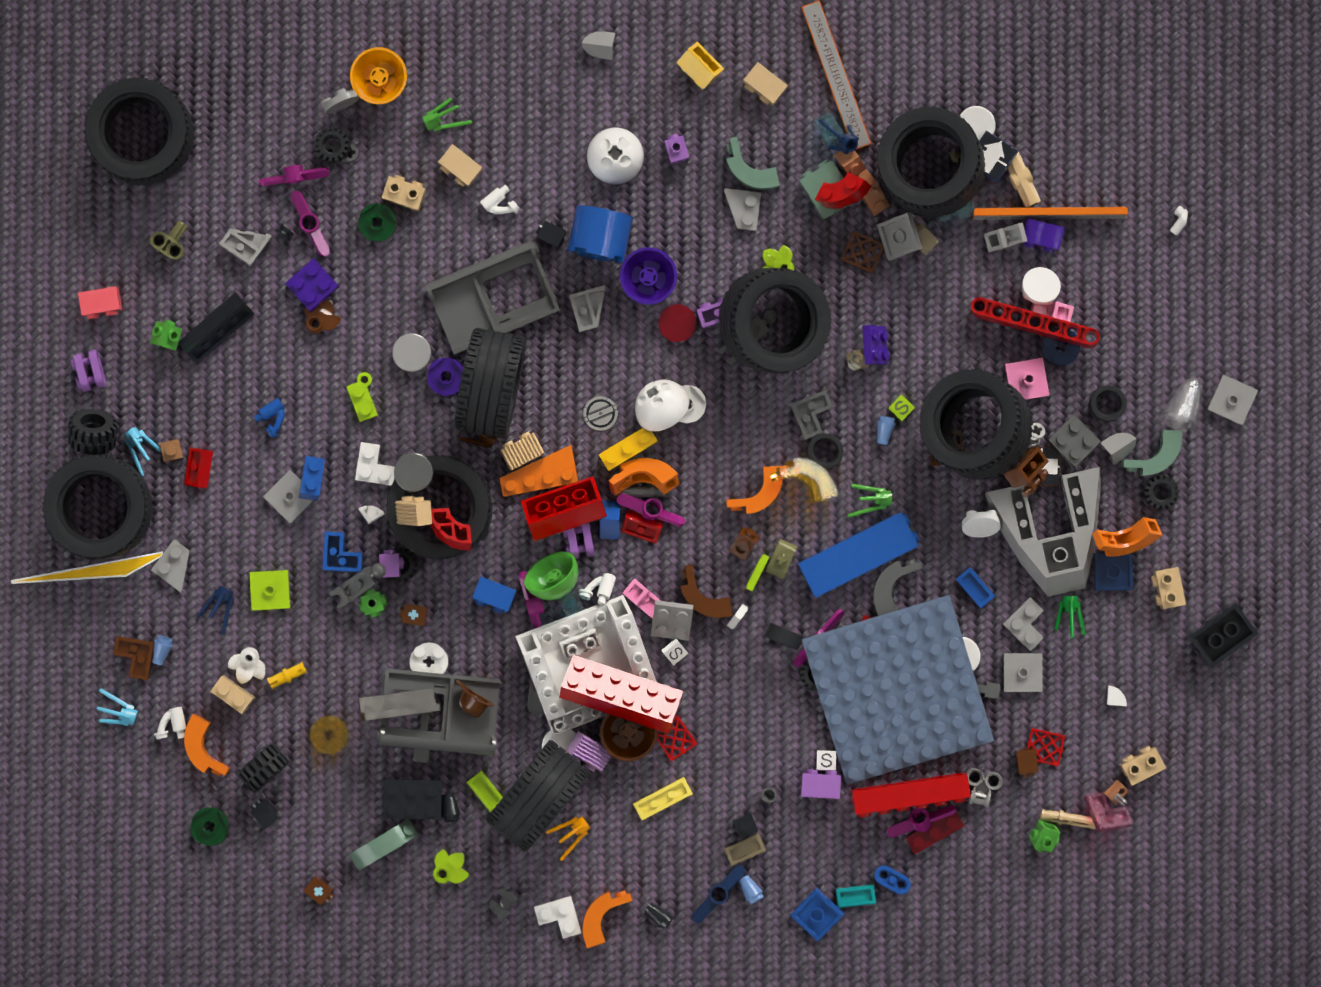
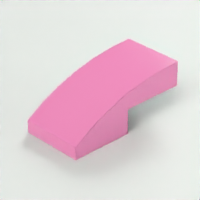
M1052 302L1050 305L1033 303L1031 311L1070 322L1074 306L1060 302Z
M634 579L624 590L623 594L653 619L655 600H661Z

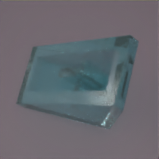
M831 112L814 119L826 147L838 142L839 138L818 122L819 119L823 120L841 135L844 134Z
M576 591L558 599L567 617L585 610Z

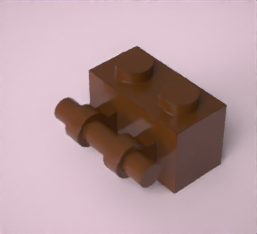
M1039 446L1025 451L1021 460L1011 470H1007L1004 475L1013 488L1025 485L1022 495L1028 497L1037 490L1039 484L1046 480L1048 471L1043 468L1049 461Z

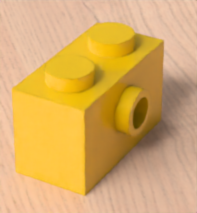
M698 42L688 48L676 62L702 90L709 86L724 70Z

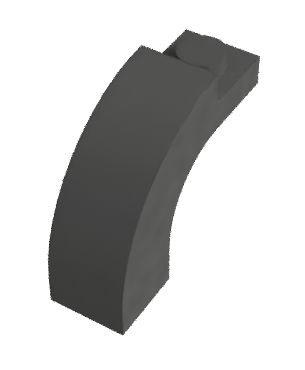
M915 559L904 562V567H901L898 560L888 565L880 573L873 588V605L877 616L896 611L892 598V587L899 577L922 569L920 561L915 562Z

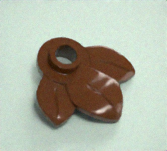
M332 300L322 302L312 312L305 306L306 328L313 334H318L323 330H332L341 321L339 316L333 315L334 304ZM315 321L319 322V326L317 328L313 327V323Z

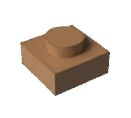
M179 439L160 443L164 462L184 458Z

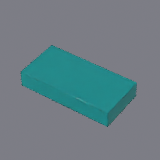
M874 884L836 888L838 908L876 904Z

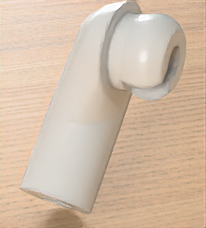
M1178 206L1174 212L1178 216V220L1170 229L1175 235H1178L1187 223L1188 211L1181 206Z

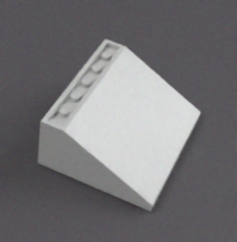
M623 595L606 601L605 605H595L515 636L553 736L604 717L607 714L559 698L561 685L573 655L656 682L633 613Z

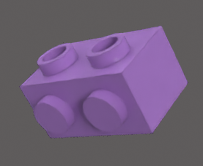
M723 297L717 299L718 303L711 305L708 302L699 305L700 309H697V314L702 329L718 325L720 304L723 301Z

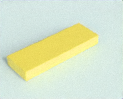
M682 777L638 800L633 805L641 820H644L693 793L685 778Z

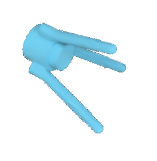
M134 427L123 436L126 439L125 443L130 450L135 465L143 477L144 473L133 447L137 446L146 461H149L150 458L140 445L143 442L142 438L158 452H161V448L146 436L143 430L138 431Z
M99 689V692L126 708H122L121 712L97 707L98 711L119 716L120 719H100L99 722L122 724L125 726L129 724L134 725L138 712L134 710V706L125 703L103 689Z

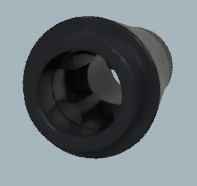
M454 793L443 794L442 818H444V822L460 820L459 815L461 813Z
M652 902L645 909L647 915L659 928L666 929L674 918L670 912Z

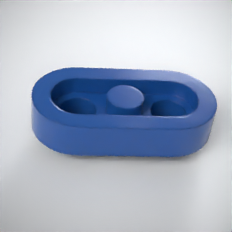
M881 865L874 872L875 880L879 884L897 894H905L911 887L907 876L889 866ZM882 871L887 872L886 878L880 877ZM903 881L904 886L901 888L898 887L897 882Z

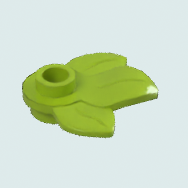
M785 245L779 251L774 249L764 250L763 259L766 265L762 268H782L786 265L788 266L787 269L795 270L794 264L791 262L793 257L791 250Z
M442 849L436 854L434 860L436 868L433 871V877L436 882L445 884L450 881L457 884L467 879L469 873L462 869L464 863L463 853H453L448 856V853ZM441 870L446 872L445 877H440L439 872Z

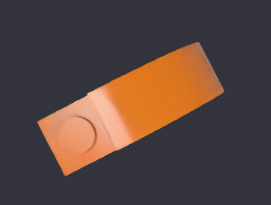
M637 458L621 464L620 473L615 474L609 480L610 491L614 496L631 485L640 482L653 484L665 495L679 485L678 473L671 466L660 460Z
M763 467V485L759 493L747 499L726 500V507L731 508V511H742V507H746V514H752L769 506L781 489L783 467Z
M1145 517L1122 531L1108 532L1096 530L1092 533L1095 545L1099 550H1103L1106 556L1110 557L1136 552L1163 536L1156 519Z
M192 714L184 735L185 749L190 761L203 773H207L210 767L212 768L211 772L220 777L222 774L227 775L231 768L212 758L204 746V738L212 722L197 714Z
M623 890L615 893V897L612 898L610 891H607L590 904L583 921V937L587 948L605 943L606 940L601 928L602 917L609 909L631 902L632 896L630 892L626 893Z

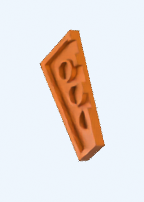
M569 445L501 477L500 483L503 497L577 482L578 477L572 446Z

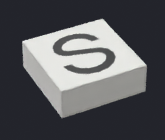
M677 639L661 650L673 666L688 654Z
M817 750L816 770H836V751Z

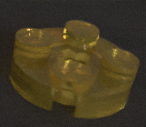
M329 715L319 718L311 727L310 739L315 748L321 753L333 754L339 752L348 742V727L342 719L336 716ZM331 729L335 737L327 740L324 732H328Z

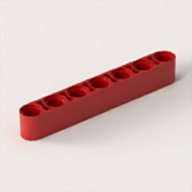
M977 297L971 302V313L976 318L1088 349L1095 348L1099 343L1100 335L1094 328L982 297ZM982 304L985 308L983 311H976L974 306ZM995 309H1000L1003 311V315L996 317L992 312ZM1014 314H1019L1022 319L1015 322L1011 317ZM1037 319L1040 321V325L1033 327L1030 325V321ZM1055 324L1059 327V330L1051 332L1048 327ZM1073 329L1077 332V336L1069 337L1067 331ZM1087 335H1094L1096 341L1088 342L1085 337Z

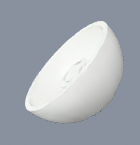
M608 128L599 132L590 142L587 151V161L590 170L598 179L609 184H622L633 179L640 171L644 159L643 148L638 138L623 128Z
M656 380L647 384L639 392L635 402V415L639 424L649 431H662L672 427L687 412L689 395L681 385L670 380Z

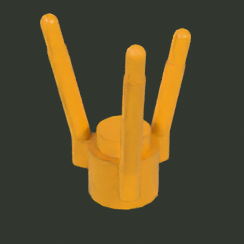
M582 816L580 818L574 817L572 820L546 831L549 834L573 824L570 826L572 831L561 838L559 843L564 842L574 834L578 837L560 857V861H563L581 839L588 834L587 831L590 829V826Z

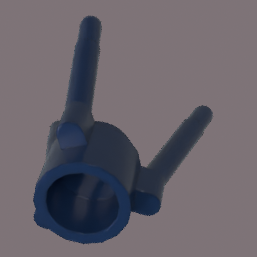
M818 120L822 126L839 138L840 147L829 145V149L843 152L846 155L856 150L859 137L855 135L851 125H847L850 134L841 135L823 120Z
M220 585L218 590L215 589L213 595L196 615L197 618L205 612L214 599L216 603L209 618L213 617L220 603L225 605L228 602L221 634L224 635L231 605L235 599L232 597L234 592Z

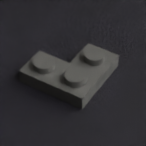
M826 390L790 404L805 440L823 433L816 414L833 408Z

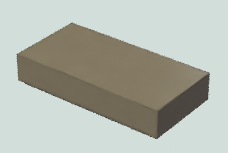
M759 833L723 848L731 866L766 851Z

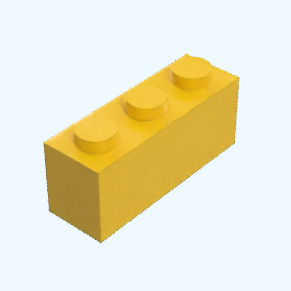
M642 428L598 455L607 470L611 471L658 441L652 431Z

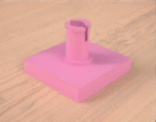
M1043 358L1004 365L1007 382L1016 388L1025 400L1049 396Z

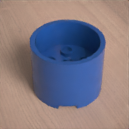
M577 205L567 251L570 253L576 251L578 256L600 261L615 259L614 263H624L633 217L608 209Z

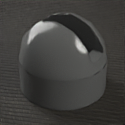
M768 787L761 792L760 796L764 803H772L775 801L777 794L773 788ZM766 793V794H767L768 796H770L772 799H771V800L768 799V798H767L765 795H763V794Z

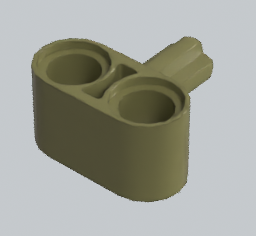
M178 221L169 235L162 232L153 233L150 237L151 245L174 261L182 260L185 257V249L178 241L187 229V225ZM159 236L164 237V244L161 246H157L155 243L156 238ZM179 247L180 254L173 257L171 254L172 249Z
M779 539L765 572L784 579L797 546Z

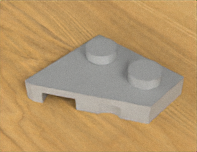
M725 188L724 193L737 229L756 231L761 193Z
M605 285L569 295L579 332L598 328Z
M174 539L151 571L179 592H182L190 550Z

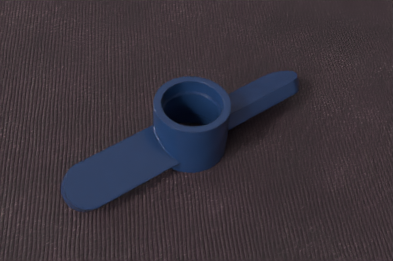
M740 865L736 866L720 884H715L710 888L709 897L692 915V920L695 923H701L717 904L726 902L729 891L745 875V868ZM721 887L725 890L726 895L723 900L716 901L712 898L711 893L714 888Z

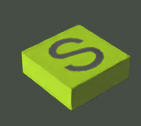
M901 394L888 409L902 422L915 407Z

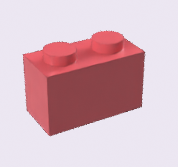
M116 286L78 293L81 314L87 317V319L99 318V314L105 313L106 316L118 315V311H122L119 288Z

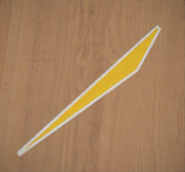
M163 551L11 580V584L126 577L159 559Z

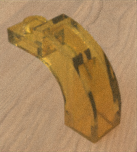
M792 459L784 463V466L776 468L777 472L770 474L772 482L787 478L801 480L807 486L813 503L838 496L835 484L828 472L816 462L808 459Z

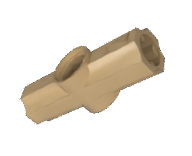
M1018 152L1007 169L1010 173L1009 178L1014 189L1018 191L1025 208L1041 202L1033 185V177L1029 169L1025 167L1022 157Z

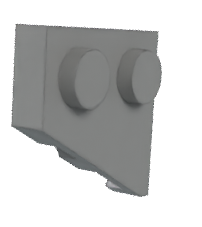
M230 228L220 241L219 246L251 267L272 236L270 234H256L251 231L243 232Z

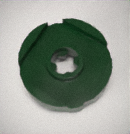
M370 204L359 215L358 227L360 232L366 239L373 242H382L389 239L397 227L396 216L386 205ZM374 218L382 219L381 227H373Z
M206 807L195 813L191 821L190 831L193 838L200 844L214 846L222 842L229 833V820L226 814L218 808ZM207 821L215 824L213 827L214 831L211 832L205 829Z

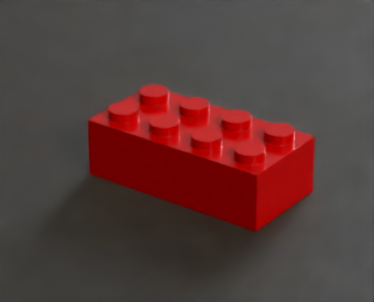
M594 476L521 501L534 541L607 517Z

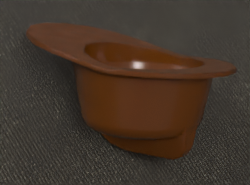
M456 680V683L462 688L459 703L464 712L479 718L488 706L494 707L491 701L475 693L459 680Z

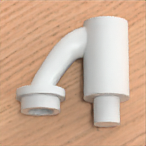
M506 185L500 189L497 187L480 201L483 207L493 214L511 212L517 214L520 210L514 201L508 202L509 206L506 207L496 206L506 198L504 195L510 191Z
M604 573L603 576L597 577L588 584L585 589H580L579 597L584 600H590L593 596L591 591L599 586L597 592L599 599L597 603L605 605L606 600L610 599L616 577L612 574Z
M182 706L169 709L163 715L157 733L154 734L156 740L168 737V731H165L169 720H171L173 732H177L178 739L184 737L186 723Z

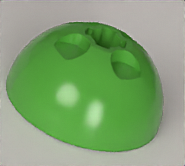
M569 552L549 554L537 561L529 569L524 579L525 587L537 598L543 600L560 599L570 593L577 582V561Z

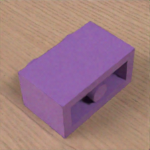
M806 769V773L802 772L801 797L840 799L841 775H837V771L826 770L825 774H820L818 770Z

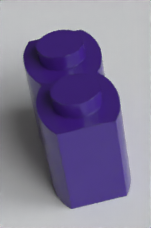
M1027 219L1024 228L1027 242H1024V246L1036 249V246L1043 247V251L1048 253H1054L1055 250L1059 251L1065 228Z

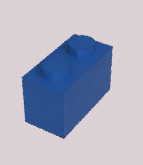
M305 457L298 498L318 501L325 459Z
M480 577L472 598L476 599V604L484 607L489 604L494 606V611L504 614V611L509 612L517 590Z

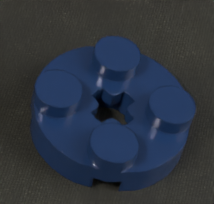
M1059 327L1052 329L1051 332H1057ZM1067 331L1069 337L1077 336L1073 331ZM1044 337L1041 348L1042 354L1052 364L1059 366L1068 365L1080 353V346L1062 341L1060 342L1066 344L1064 347L1065 351H1057L1056 347L1059 340Z

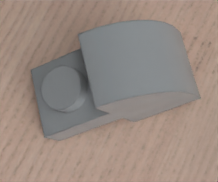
M1023 223L984 234L988 252L1010 248L1027 242Z

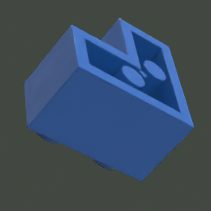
M324 533L323 570L360 572L363 570L364 553L345 552L346 533Z

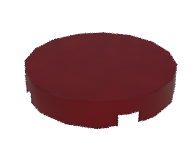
M681 304L665 308L658 321L662 335L667 340L675 343L689 339L694 334L697 326L693 311Z

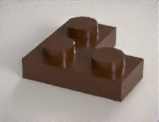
M116 636L113 655L132 658L129 677L149 680L154 642Z

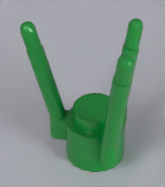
M1063 596V601H1059V610L1054 630H1058L1064 608V612H1069L1070 638H1074V612L1076 611L1081 633L1085 636V627L1078 596Z

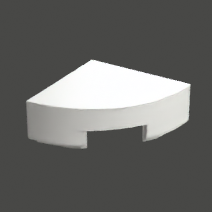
M375 506L359 508V511L369 525L385 515L380 508Z
M742 604L727 626L734 629L747 612L748 607Z
M1108 685L1107 705L1127 706L1124 694L1118 688Z

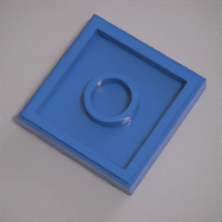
M816 887L790 916L815 940L819 941L845 913Z

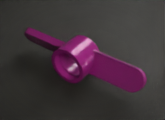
M302 165L287 166L283 168L284 175L263 178L259 180V185L292 184L328 177L330 169L322 167L303 171Z
M298 190L291 193V200L300 216V227L309 234L318 254L326 257L330 253V249L319 229L320 221L316 215L311 213L302 193ZM309 216L314 217L317 222L312 230H307L303 226L304 219Z
M624 493L617 496L618 504L640 512L646 520L652 521L658 518L679 527L685 524V519L682 516L664 510L661 502L655 498L648 499L645 502ZM647 504H652L657 508L656 515H651L646 511Z
M522 571L519 573V580L528 613L535 629L542 626L539 614H543L545 611L542 600L532 595L525 587L524 579L527 572Z
M842 609L837 610L815 635L832 630L844 616V611ZM805 649L794 659L793 664L800 667L807 660Z
M951 805L929 814L924 808H916L910 813L909 820L890 826L887 829V835L894 838L913 830L919 832L927 831L931 827L932 822L954 814L956 808ZM919 817H926L923 822L915 823Z

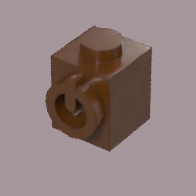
M743 526L728 551L745 561L760 536L754 530Z

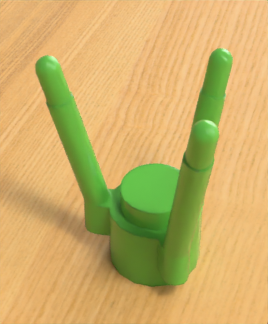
M452 98L444 101L435 109L427 112V115L423 116L427 129H434V132L472 124V121L439 125L442 123L440 117L459 108L458 105H455L439 114L436 113L449 104Z
M851 484L852 488L878 492L875 493V496L860 497L859 500H875V503L879 505L848 514L849 518L879 509H886V506L892 505L891 490L886 491L885 488Z

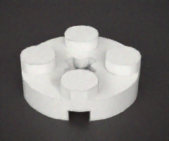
M685 385L682 387L687 391L689 399L692 401L690 404L692 408L687 409V412L679 422L688 424L699 420L703 416L706 400L700 389L695 386Z
M423 643L417 646L411 653L410 668L412 671L444 674L447 670L448 656L444 649L436 643ZM427 656H431V660H434V664H431L430 667H427V664L424 663Z

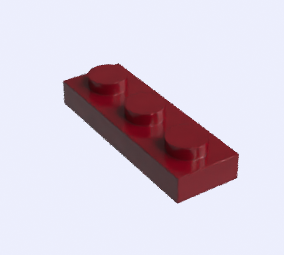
M957 812L950 816L932 822L931 827L927 831H915L906 836L905 839L915 855L964 827V824Z

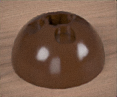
M606 714L601 724L600 737L604 748L610 755L622 761H635L643 758L652 750L656 743L657 730Z

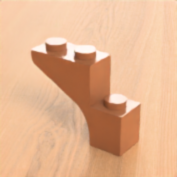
M839 151L833 155L839 167L846 175L849 172L865 179L872 186L862 200L873 216H876L890 206L878 182L865 168L861 158L855 151L849 152L847 155Z

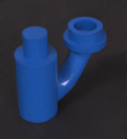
M279 398L259 409L260 413L254 416L258 423L263 419L267 421L277 415L274 425L270 424L266 428L271 438L278 437L277 432L285 417V407Z

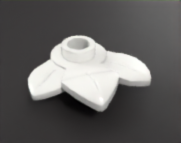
M248 647L243 649L241 654L233 655L228 662V668L236 670V678L241 684L248 682L252 676L263 680L265 676V665L259 660V653L254 648ZM246 655H251L253 659L248 660Z

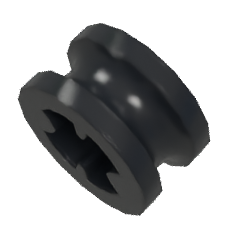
M282 223L280 224V229L275 230L288 242L290 240L289 237L294 235Z

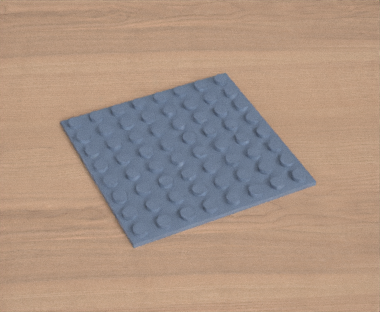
M950 594L802 639L847 785L994 741Z

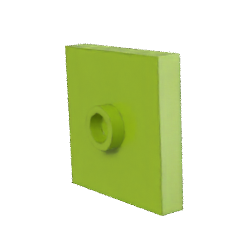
M289 570L249 572L252 611L291 608Z

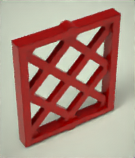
M678 715L675 717L677 721L676 727L671 728L675 730L674 737L667 736V733L664 735L657 734L659 737H664L663 744L658 737L656 739L670 761L685 754L686 751L697 745V742ZM679 722L681 723L684 729L678 728ZM677 730L684 732L683 739L676 737ZM686 733L690 736L692 740L685 739ZM666 738L673 739L672 746L665 745ZM675 740L682 741L681 748L674 747ZM685 742L692 743L690 747L684 749ZM665 748H671L670 755ZM674 749L681 750L678 755L672 756Z
M1031 728L1027 749L1030 746L1035 748L1034 744L1040 741L1043 747L1039 750L1036 749V754L1039 757L1037 762L1059 766L1065 735ZM1037 732L1046 734L1040 737ZM1033 733H1035V735L1038 738L1034 742L1031 741ZM1050 735H1055L1059 737L1053 740ZM1046 736H1048L1051 741L1047 745H1045L1042 741V739ZM1059 739L1062 740L1060 748L1055 744ZM1051 744L1056 748L1052 753L1047 749ZM1043 749L1048 753L1044 758L1039 754ZM1058 752V760L1055 761L1052 755ZM1050 757L1053 763L1044 760Z

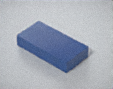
M971 567L955 579L980 609L995 597Z

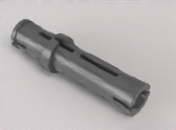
M653 484L651 486L628 487L619 493L635 498L673 497L672 490L664 495Z

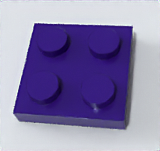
M314 258L285 283L310 312L316 309L339 288L337 283Z
M862 326L865 364L888 365L890 354L887 349L888 332L886 326Z

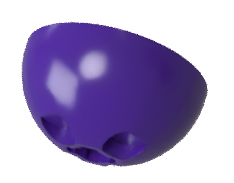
M651 247L640 248L632 252L624 260L620 270V281L623 290L632 300L641 304H656L665 300L674 290L677 282V270L673 260L662 250Z

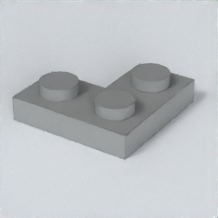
M1029 597L1003 625L1031 651L1044 638L1031 625L1044 610Z

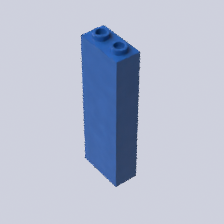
M899 512L798 563L814 598L918 547L917 542L920 540L915 531L911 532L908 526L911 524L908 516Z

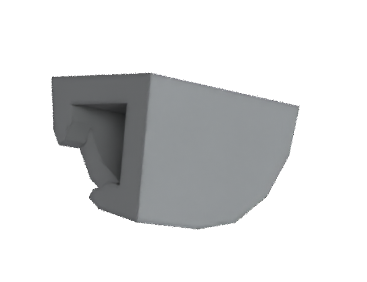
M603 31L589 34L582 42L584 50L594 57L612 60L615 33Z
M1116 433L1102 441L1101 446L1103 450L1110 454L1108 458L1115 465L1131 453L1136 445V438L1128 433Z

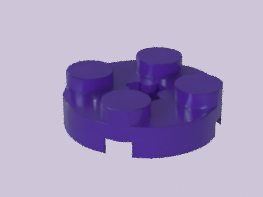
M437 359L428 370L427 379L429 386L434 392L443 396L458 393L463 366L455 359ZM443 372H450L452 374L449 382L447 380L442 381Z

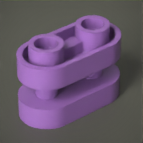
M97 349L89 351L88 358H84L82 353L74 355L71 363L73 370H77L78 378H76L78 389H82L83 392L92 390L91 384L96 383L98 388L105 387L106 379ZM87 365H91L94 376L89 377Z
M589 523L563 531L564 538L569 540L566 550L575 559H580L579 553L586 552L587 557L595 556ZM583 533L585 544H577L576 534Z

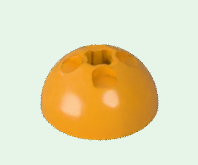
M375 47L365 50L354 60L350 70V81L353 90L364 101L372 104H386L395 100L404 90L407 82V70L403 60L394 51Z

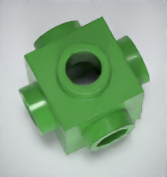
M164 320V323L156 321L150 343L176 351L182 328L176 327V323L169 320Z
M375 589L364 593V596L360 597L361 601L358 602L361 613L365 612V615H371V618L382 615L381 611L386 610L385 606L387 605L385 595H381L380 591L375 592ZM370 600L376 602L374 607L369 606Z
M1038 820L1035 829H1032L1030 833V841L1035 850L1042 853L1045 851L1052 853L1054 847L1058 845L1061 832L1056 825Z

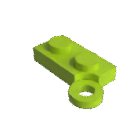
M362 372L357 376L356 383L346 386L360 422L378 416L368 390V386L372 383V377L366 372ZM363 376L368 378L367 383L361 382Z

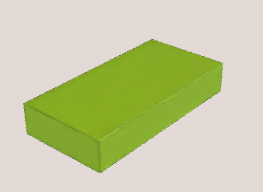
M761 555L746 585V589L753 591L769 556Z
M482 770L466 782L489 812L503 798Z

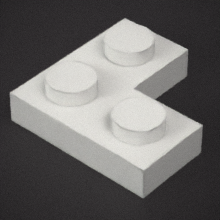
M361 442L355 480L392 485L395 479V467L378 464L380 445Z
M571 896L534 906L539 925L558 920L563 939L582 933Z

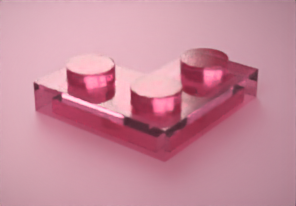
M1103 792L1087 794L1084 797L1097 832L1126 828L1133 824L1127 807L1110 809Z

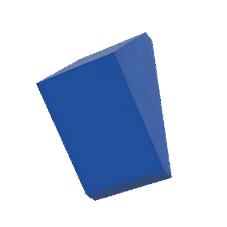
M602 501L607 517L600 519V539H619L620 504L617 501Z

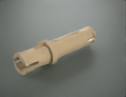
M1041 809V821L1057 823L1060 826L1066 824L1095 830L1099 826L1098 817L1065 813L1063 810Z

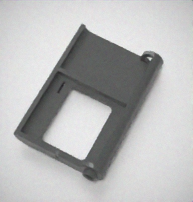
M530 240L425 284L454 354L468 349L472 332L477 327L493 330L495 333L496 331L507 333L560 310L537 256L540 251L536 242L532 244ZM531 263L537 273L545 296L537 301L497 316L484 288V283Z
M386 668L383 695L391 694L392 690L417 691L434 689V694L444 696L442 727L440 732L392 728L388 725L389 718L380 719V729H376L375 741H379V745L494 756L496 750L495 730L500 680ZM456 680H459L475 693L491 701L494 707L488 706L479 718L464 712L459 703L462 688L456 683Z

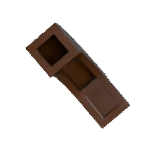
M686 565L685 570H682L683 581H687L688 585L681 586V590L688 604L693 605V609L705 616L714 618L733 616L730 598L710 599L703 596L696 586L693 565Z

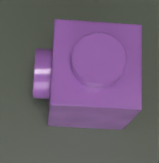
M674 134L668 136V140H665L664 143L670 164L673 165L689 160L683 135Z
M384 550V554H379V563L386 567V574L383 577H401V569H404L403 557H400L399 553L395 554V550Z

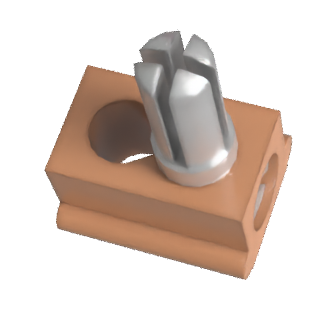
M1116 780L1104 794L1115 805L1119 803L1125 806L1127 801L1123 797L1129 790Z

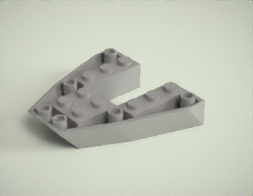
M1100 467L1060 476L1072 532L1037 540L1028 497L1022 495L1025 485L985 493L988 509L995 510L1000 518V531L1020 564L1048 597L1086 587L1095 550V540L1092 533L1097 530L1101 492Z

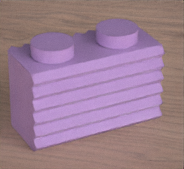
M579 731L566 750L574 757L573 759L585 762L584 766L593 772L596 769L602 772L611 758V755L602 744Z

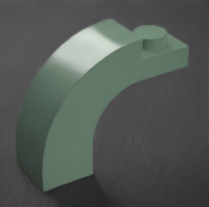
M733 137L729 139L730 143L727 144L728 154L733 155V157L726 158V163L735 179L746 187L755 190H772L780 187L776 167L764 170H756L749 167L741 156L738 138Z
M1182 430L1160 431V447L1152 458L1148 460H1121V468H1126V472H1138V468H1140V476L1153 475L1163 471L1174 462L1179 454L1182 444Z
M406 819L351 852L349 856L359 871L417 836L418 833L410 820Z

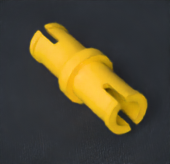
M300 662L289 669H282V672L267 678L271 688L274 689L286 682H292V679L306 674L307 671L303 663Z

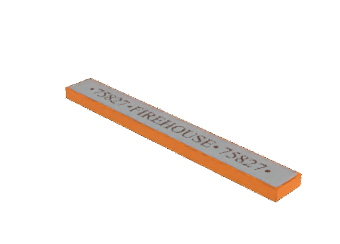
M820 0L802 6L801 9L846 134H850L847 125H851L855 135L859 137L856 150L871 145Z
M975 208L973 220L1123 219L1128 215V208Z

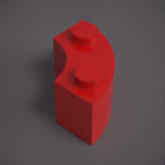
M848 172L839 182L831 184L823 182L815 200L823 207L841 209L844 206L859 202L872 186L865 179Z
M449 508L431 509L432 524L430 525L436 536L450 547L459 550H471L470 525L456 521L450 514Z

